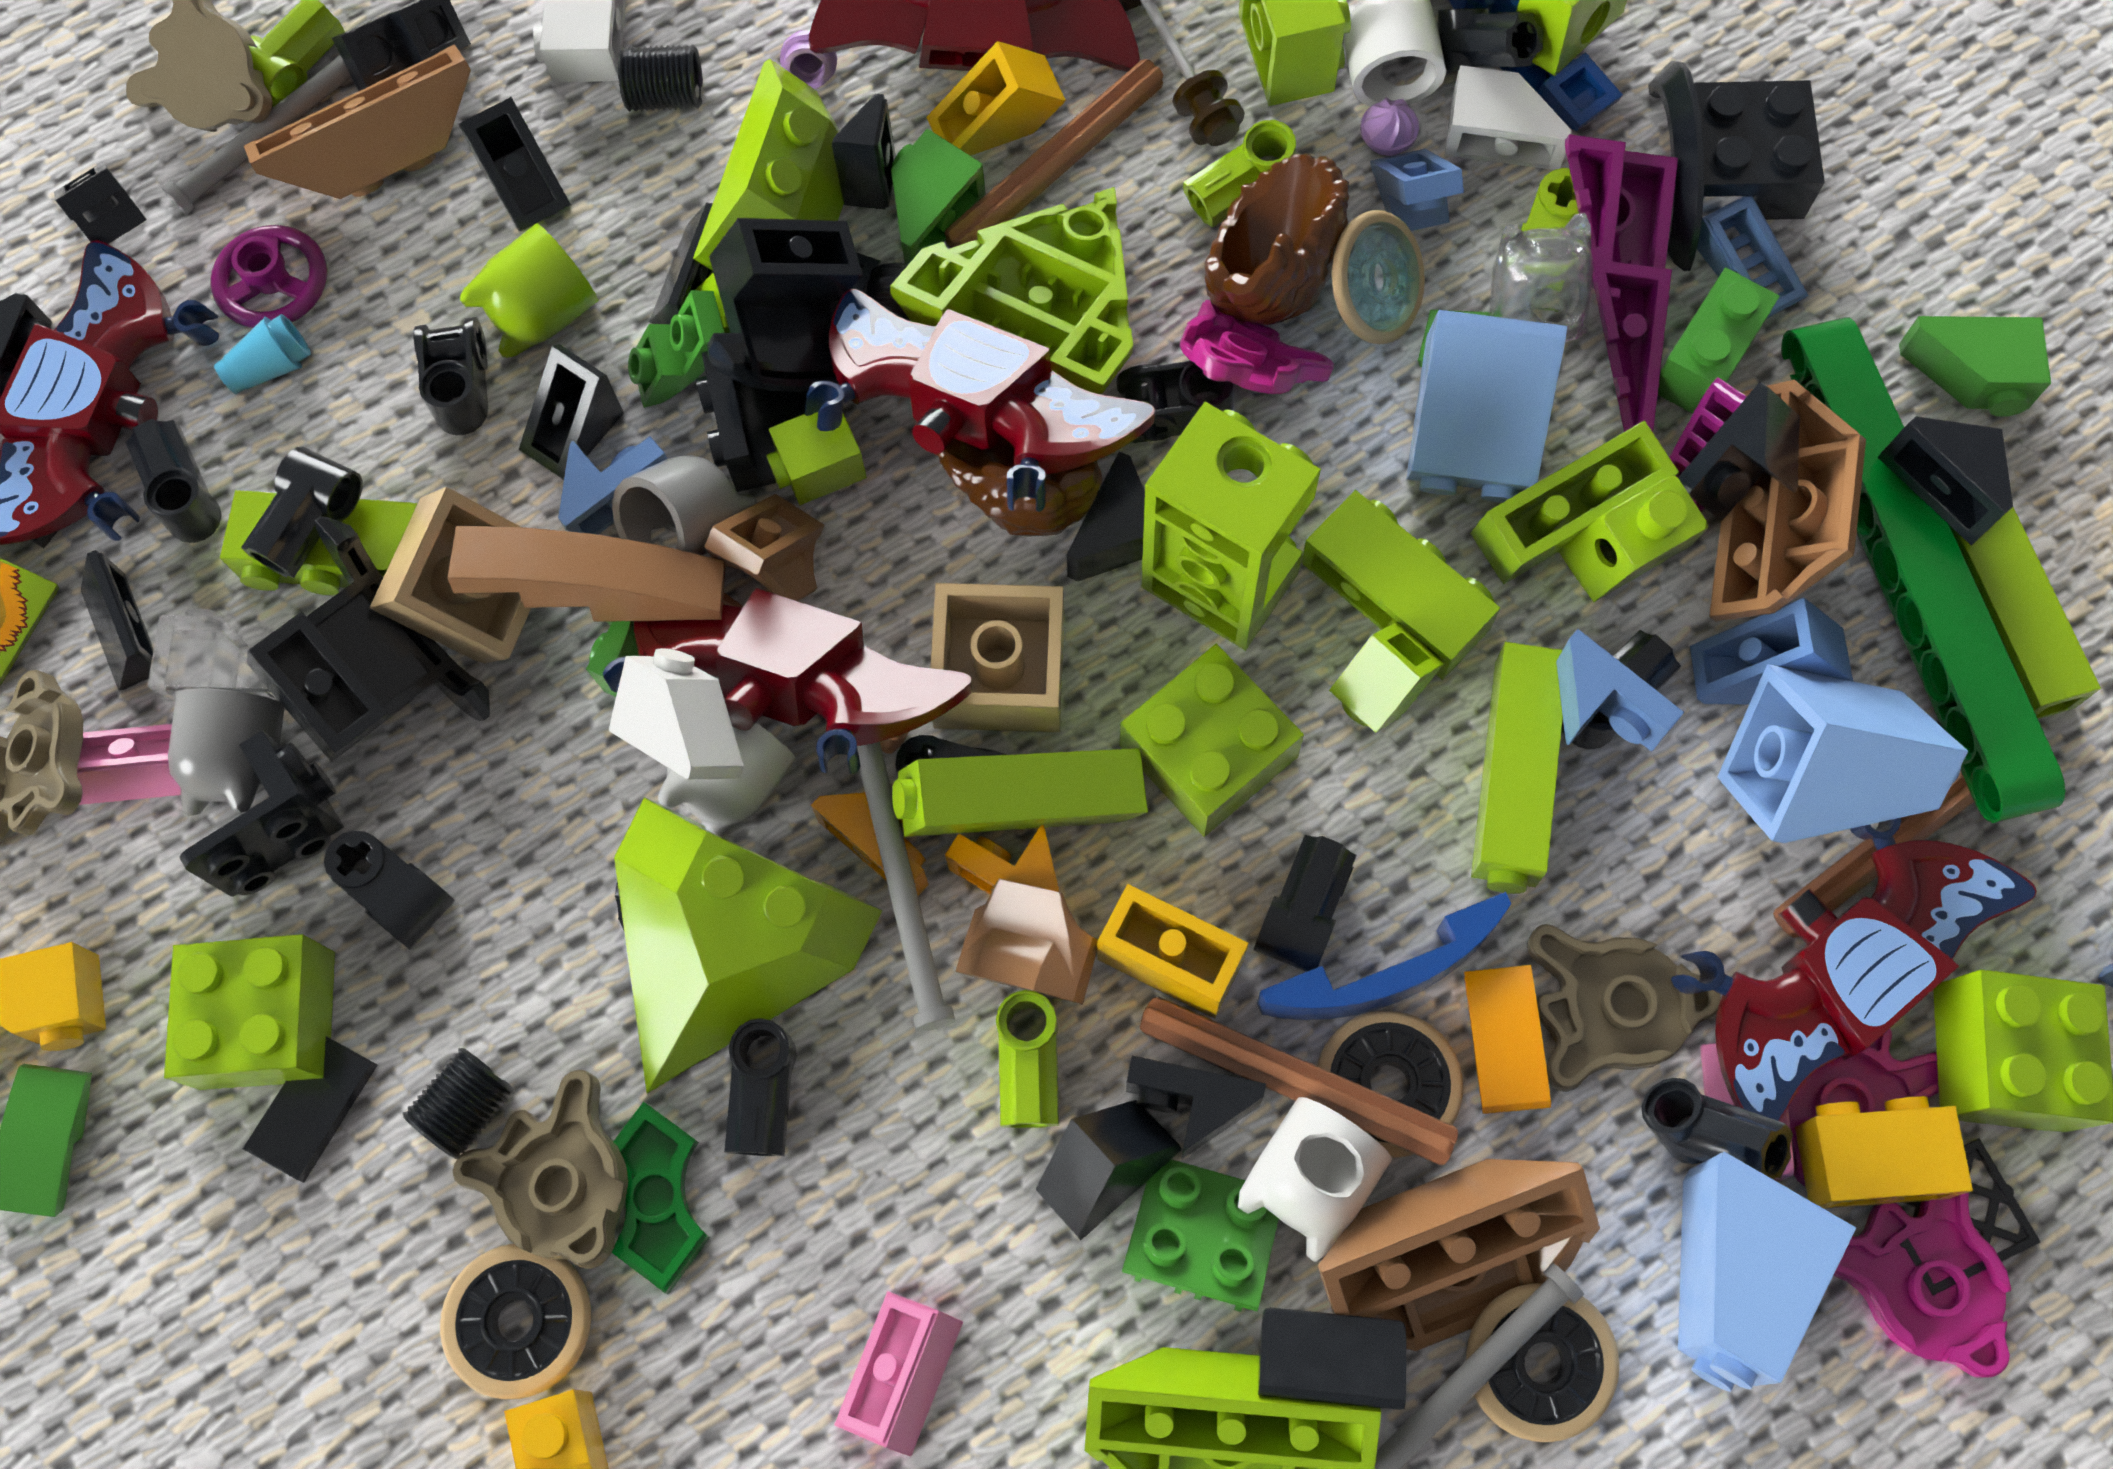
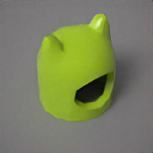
M538 223L489 259L479 274L464 287L460 295V301L465 307H482L490 321L502 333L498 351L504 358L517 356L530 347L552 338L599 301L595 291L577 265L558 242Z

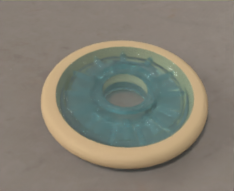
M1372 210L1355 217L1344 229L1337 242L1332 263L1333 293L1341 317L1355 335L1373 344L1393 342L1407 332L1420 309L1425 284L1424 265L1418 243L1408 226L1392 213ZM1377 263L1380 264L1383 272V287L1380 292L1376 287L1374 279Z

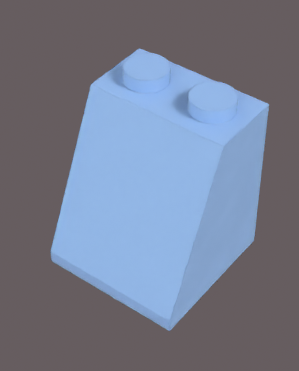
M1439 310L1426 336L1406 479L1420 481V491L1438 495H1455L1457 486L1482 489L1481 499L1498 503L1505 502L1537 483L1568 326Z
M1767 664L1719 771L1718 779L1771 841L1787 843L1940 809L1951 785L1959 776L1961 765L1968 750L1903 691Z
M1722 1152L1690 1168L1683 1180L1678 1350L1695 1360L1691 1370L1696 1375L1720 1389L1731 1392L1735 1384L1741 1388L1752 1389L1753 1386L1782 1382L1856 1227L1726 1152Z

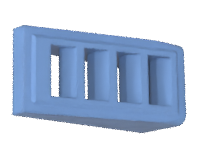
M1744 196L1702 218L1697 250L1718 277L1726 267L1762 287L1777 281L1784 291L1778 293L1780 297L1767 319L1809 296L1753 196ZM1734 226L1740 235L1729 240L1725 231ZM1749 245L1754 254L1740 260L1736 250ZM1763 263L1769 272L1752 280L1747 270Z

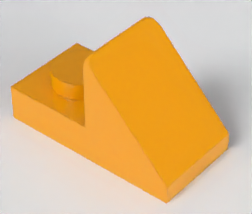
M865 792L819 796L811 804L817 821L886 881ZM904 838L917 895L919 896L929 885L925 871L921 867L926 859Z
M1044 825L1038 828L1015 866L1009 863L1012 857L1004 848L982 836H979L977 841L973 842L958 833L945 853L949 871L988 894L992 893L998 878L1059 892Z

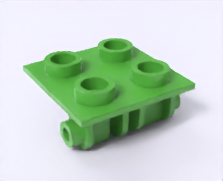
M1171 1159L1146 1182L1122 1272L1134 1275V1281L1139 1283L1144 1278L1175 1287L1174 1293L1180 1295L1182 1290L1195 1293L1194 1299L1201 1300L1202 1296L1233 1304L1235 1305L1234 1310L1241 1312L1242 1308L1258 1312L1279 1218L1265 1207H1261L1249 1214L1238 1208L1239 1193L1246 1180Z

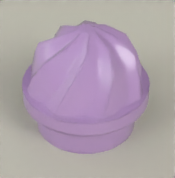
M799 30L788 37L783 43L780 63L784 69L816 89L825 84L834 75L837 67V52L823 54L812 52L808 46L810 31Z
M1386 97L1382 102L1372 105L1364 113L1360 127L1361 136L1374 152L1385 156L1397 155L1409 149L1416 141L1419 121L1414 111L1408 107L1404 99L1390 100Z

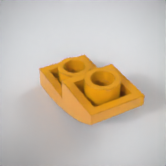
M1531 965L1465 971V989L1482 1114L1551 1108L1546 1059Z

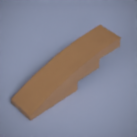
M456 526L447 578L453 593L519 592L524 608L589 607L594 622L722 620L726 567L722 560L662 545L598 534L527 527Z

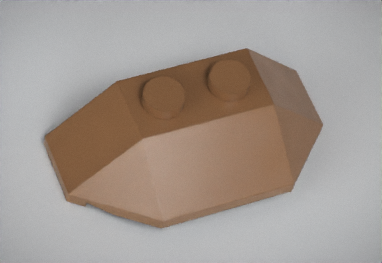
M452 45L438 52V54L263 138L244 145L245 152L251 166L258 175L338 199H342L350 194L354 197L365 196L380 188L384 183L383 178L402 169L408 172L421 169L435 159V153L446 148L471 69L457 47Z
M1795 380L1772 384L1767 387L1800 416L1797 491L1793 493L1764 472L1749 489L1746 496L1721 521L1709 617L1715 622L1775 613L1854 556L1866 439ZM1753 389L1742 391L1741 393L1748 396Z
M1485 1159L1362 1208L1318 1264V1270L1333 1314L1400 1320L1404 1322L1406 1327V1349L1418 1351L1472 1329L1481 1312L1502 1293L1521 1285L1544 1283L1547 1278L1543 1272L1552 1263L1566 1272L1583 1242L1589 1243L1599 1231L1600 1226L1584 1169L1578 1162Z

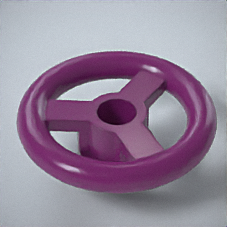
M284 225L256 227L235 237L220 252L211 272V292L221 312L239 325L254 328L264 317L273 320L280 314L294 322L309 312L321 297L327 281L326 259L319 245L306 233L296 228ZM281 243L292 245L304 254L309 265L307 282L295 278L288 273L285 268L284 257L281 253ZM234 268L242 280L229 287L230 274ZM281 292L294 298L289 304L272 311H253L241 306V304L260 293L274 294Z

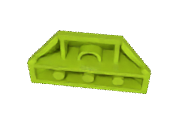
M771 59L763 63L693 257L694 260L712 271L709 256L737 218L838 221L844 205L832 149L833 138L840 130L817 90Z
M1162 1347L1090 1379L1084 1451L1097 1461L1102 1460L1110 1469H1375L1381 1408L1258 1395L1259 1355Z

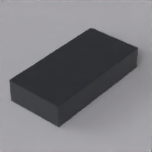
M326 1036L324 1078L285 1081L242 1149L304 1183L378 1065Z

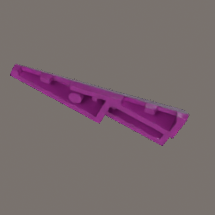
M1569 134L1565 139V149L1623 429L1625 432L1645 420L1653 432L1672 269H1665L1678 158L1625 151L1626 142Z

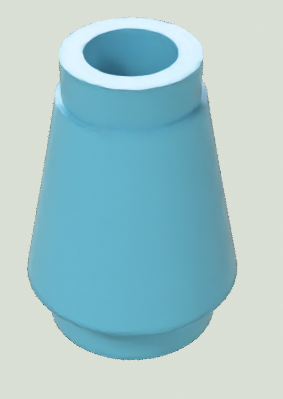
M280 314L273 320L264 317L222 360L214 364V368L227 388L234 394H238L245 389H250L302 368L300 361L311 355V351L293 323L286 316Z

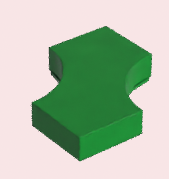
M643 1101L613 1141L618 1146L627 1167L628 1187L624 1226L612 1253L661 1291L669 1294L710 1239L694 1220L685 1195L687 1166L699 1142Z

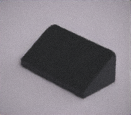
M874 94L836 134L832 141V149L844 205L886 210V207H889L893 188L891 168L896 153L887 99H885L884 94Z
M707 202L687 224L650 318V323L670 324L672 317L678 314L690 291L695 290L713 273L712 270L693 259L713 203Z
M97 550L87 553L81 593L118 691L125 690L160 674L159 671L162 668L125 573L102 552L99 553Z
M1266 1308L1262 1313L1259 1343L1258 1395L1405 1410V1324L1400 1320Z

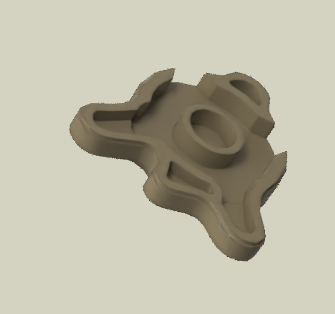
M172 0L171 14L154 25L149 32V42L158 51L156 66L130 76L126 84L128 100L132 104L141 107L163 106L174 119L186 126L210 132L218 131L216 128L227 123L233 125L243 122L258 124L266 120L272 110V96L264 85L263 73L253 69L249 46H257L250 34L236 21L221 15L211 0Z
M39 670L28 671L20 678L13 699L6 711L20 716L14 723L8 737L0 736V844L9 829L30 836L38 829L50 812L64 816L72 814L80 804L83 794L82 785L77 777V767L83 743V717L81 709L73 698L60 689L53 675Z
M1544 924L1538 926L1531 933L1527 942V950L1532 959L1553 975L1560 984L1559 992L1545 994L1537 1001L1540 1022L1552 1034L1555 1041L1554 1051L1546 1067L1549 1084L1557 1091L1569 1092L1574 1090L1589 1075L1599 1070L1610 1068L1637 1070L1654 1067L1668 1060L1682 1047L1688 1035L1694 1031L1699 1023L1715 1015L1721 1000L1720 993L1713 990L1695 994L1680 992L1674 987L1671 981L1672 976L1684 974L1694 977L1699 981L1700 975L1692 973L1682 963L1677 966L1668 956L1655 949L1657 944L1640 938L1615 937L1600 942H1586L1568 935L1553 925Z
M575 1070L562 1078L551 1115L548 1119L540 1122L537 1116L526 1110L514 1112L507 1120L501 1136L494 1146L487 1149H472L461 1154V1158L457 1159L454 1163L452 1172L454 1180L459 1185L481 1192L488 1198L493 1206L497 1223L508 1240L520 1249L546 1259L570 1260L579 1267L592 1269L603 1264L614 1249L615 1227L626 1201L628 1176L627 1167L618 1146L605 1133L599 1120L600 1082L596 1076L585 1070Z

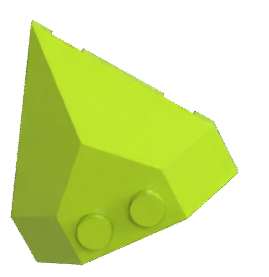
M1115 187L1094 193V202L1070 210L1062 203L978 230L977 240L949 249L944 242L922 248L890 285L891 296L912 322L937 326L945 311L950 309L1050 348L1051 372L1054 371L1075 386L1092 393L1103 394L1133 353L1132 329L1129 328L1127 312L1128 295L1120 229H1118L1116 215L1117 199Z
M644 797L614 856L646 1093L648 1094L729 1045L734 1032L745 1022L760 1018L771 1020L854 970L882 910L825 882L820 884L706 830L704 825Z

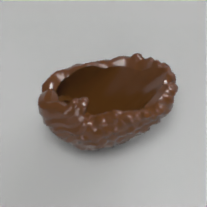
M1307 153L1294 154L1290 158H1284L1281 162H1275L1271 169L1260 173L1255 182L1241 186L1240 196L1231 203L1227 210L1226 219L1222 221L1218 230V236L1212 241L1210 253L1205 259L1207 296L1210 297L1211 303L1221 313L1232 316L1242 322L1271 325L1308 312L1317 302L1326 282L1331 279L1335 248L1342 232L1348 225L1347 202L1350 196L1348 194L1350 185L1346 179H1343L1342 170L1336 166L1332 159H1329L1327 156H1320L1315 159V157Z
M954 438L942 453L935 454L939 457L940 464L953 480L955 486L968 495L969 500L978 506L988 518H991L1001 529L1007 530L1010 535L1031 537L1062 533L1068 526L1080 521L1090 510L1103 478L1097 460L1067 471L1045 474L1046 506L1044 510L1036 512V499L1030 497L1017 499L1014 502V510H1010L1007 505V472L1014 466L1015 447L1008 440L1003 438L993 448L982 450Z

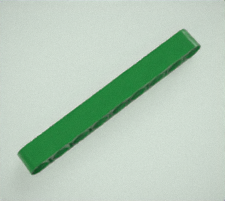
M1843 317L1787 330L1782 338L1781 354L1783 360L1790 359L1795 374L1790 375L1791 380L1797 381L1866 439L1856 533L1941 727L1968 750L1961 765V773L1980 814L1987 821L1997 823L2060 807L2065 800L2066 792L2060 766L1949 524L1877 458L1900 433L1904 425L1859 327L1850 317Z

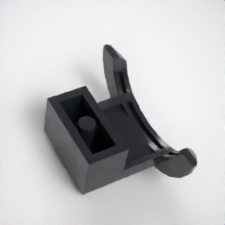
M1671 61L1648 84L1649 95L1662 99L1670 135L1671 157L1678 158L1667 252L1675 265L1683 271H1690L1695 260L1699 242L1704 197L1753 196L1766 220L1805 219L1825 180L1811 80L1694 83L1691 71L1684 62Z
M737 218L709 256L730 333H713L707 344L710 363L717 372L749 387L768 391L807 392L810 386L817 381H831L840 385L833 370L829 348L831 321L843 294L850 290L863 275L847 221Z
M320 516L316 519V529L323 544L350 585L308 616L301 611L247 651V665L331 762L434 684L470 717L478 721L486 720L490 716L489 690L480 680L474 678L461 668L434 640L370 609V605L383 577L371 561L358 534L348 524L328 517Z

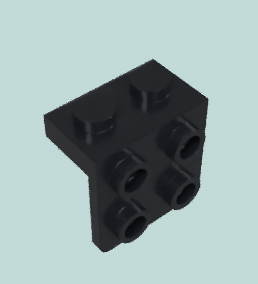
M708 351L701 352L706 376L696 378V384L704 414L713 412L715 414L718 429L707 431L714 464L717 467L727 466L737 492L775 484V478L765 456L775 451L769 428L805 414L808 391H768L749 387L717 372L709 361Z
M263 730L245 740L239 746L269 797L187 848L179 857L187 871L231 897L237 894L250 895L264 889L274 880L275 870L294 858L302 860L319 854L331 843L330 836L344 828L328 798L336 794V790L322 768L316 762L309 765L293 743L290 742L282 747Z

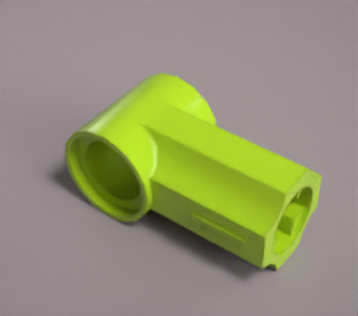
M301 0L263 39L259 36L251 35L257 46H249L253 69L263 73L264 85L272 96V107L276 106L307 81L308 76L306 72L334 45L332 37L345 32L340 21L319 0Z
M1262 120L1255 123L1247 130L1243 144L1183 182L1184 194L1193 210L1205 224L1213 228L1226 219L1227 210L1231 203L1240 196L1243 184L1255 182L1259 174L1271 169L1275 162H1281L1284 158H1290L1296 154V137L1292 129L1284 122L1277 120ZM1264 156H1274L1278 157L1279 159L1275 161H1264L1259 158H1262Z
M1030 990L1017 991L1003 1000L996 1016L999 1037L1000 1127L1044 1128L1059 1126L1058 1023L1055 1010L1050 1001L1042 994ZM1029 1008L1042 1013L1046 1018V1026L1039 1037L1034 1040L1023 1041L1011 1035L1009 1031L1010 1021L1017 1012Z

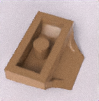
M773 494L712 526L705 549L712 558L724 561L726 566L744 571L762 583L773 594L800 601L817 589L814 576L813 554L816 541L820 537L825 525L779 495Z
M998 878L986 903L974 911L955 972L1022 990L1036 991L1042 995L1083 1005L1097 953L1098 939L1092 937L1077 925L1068 909L1063 893Z

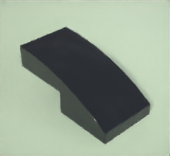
M417 0L332 37L358 91L438 54V52L452 45H455L460 50L471 44L450 0Z

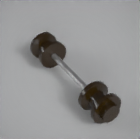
M1119 0L1125 11L1141 5L1144 6L1186 81L1176 90L1172 102L1179 115L1194 117L1189 126V134L1193 141L1198 145L1209 143L1211 146H1220L1233 139L1239 131V126L1244 119L1245 112L1239 101L1223 99L1228 88V82L1223 73L1218 70H1206L1195 74L1153 0Z

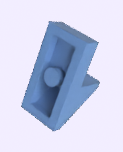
M1427 149L1370 161L1386 212L1400 218L1411 231L1450 223L1447 196L1464 193L1461 168Z
M650 436L637 446H630L620 451L613 458L610 466L602 472L595 467L574 441L570 443L558 519L565 531L599 535L614 523L612 500L615 488L623 479L667 460L665 452Z
M1579 629L1569 638L1556 661L1566 744L1568 745L1575 740L1600 711L1609 718L1611 727L1619 736L1633 744L1641 743L1652 752L1684 714V711Z

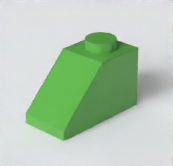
M928 128L913 145L907 144L899 151L891 168L904 263L909 264L922 248L945 242V230L986 194L983 164Z
M1918 316L1899 343L1901 356L1967 409H1989L1990 414L1999 417L2017 415L2029 409L2051 384L2042 317Z

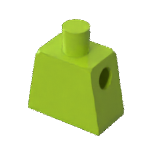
M1673 474L1601 515L1560 550L1559 553L1592 601L1596 602L1687 549L1709 527L1706 519L1680 480ZM1610 544L1612 545L1617 556L1616 564L1610 563L1604 557L1600 545L1606 547Z

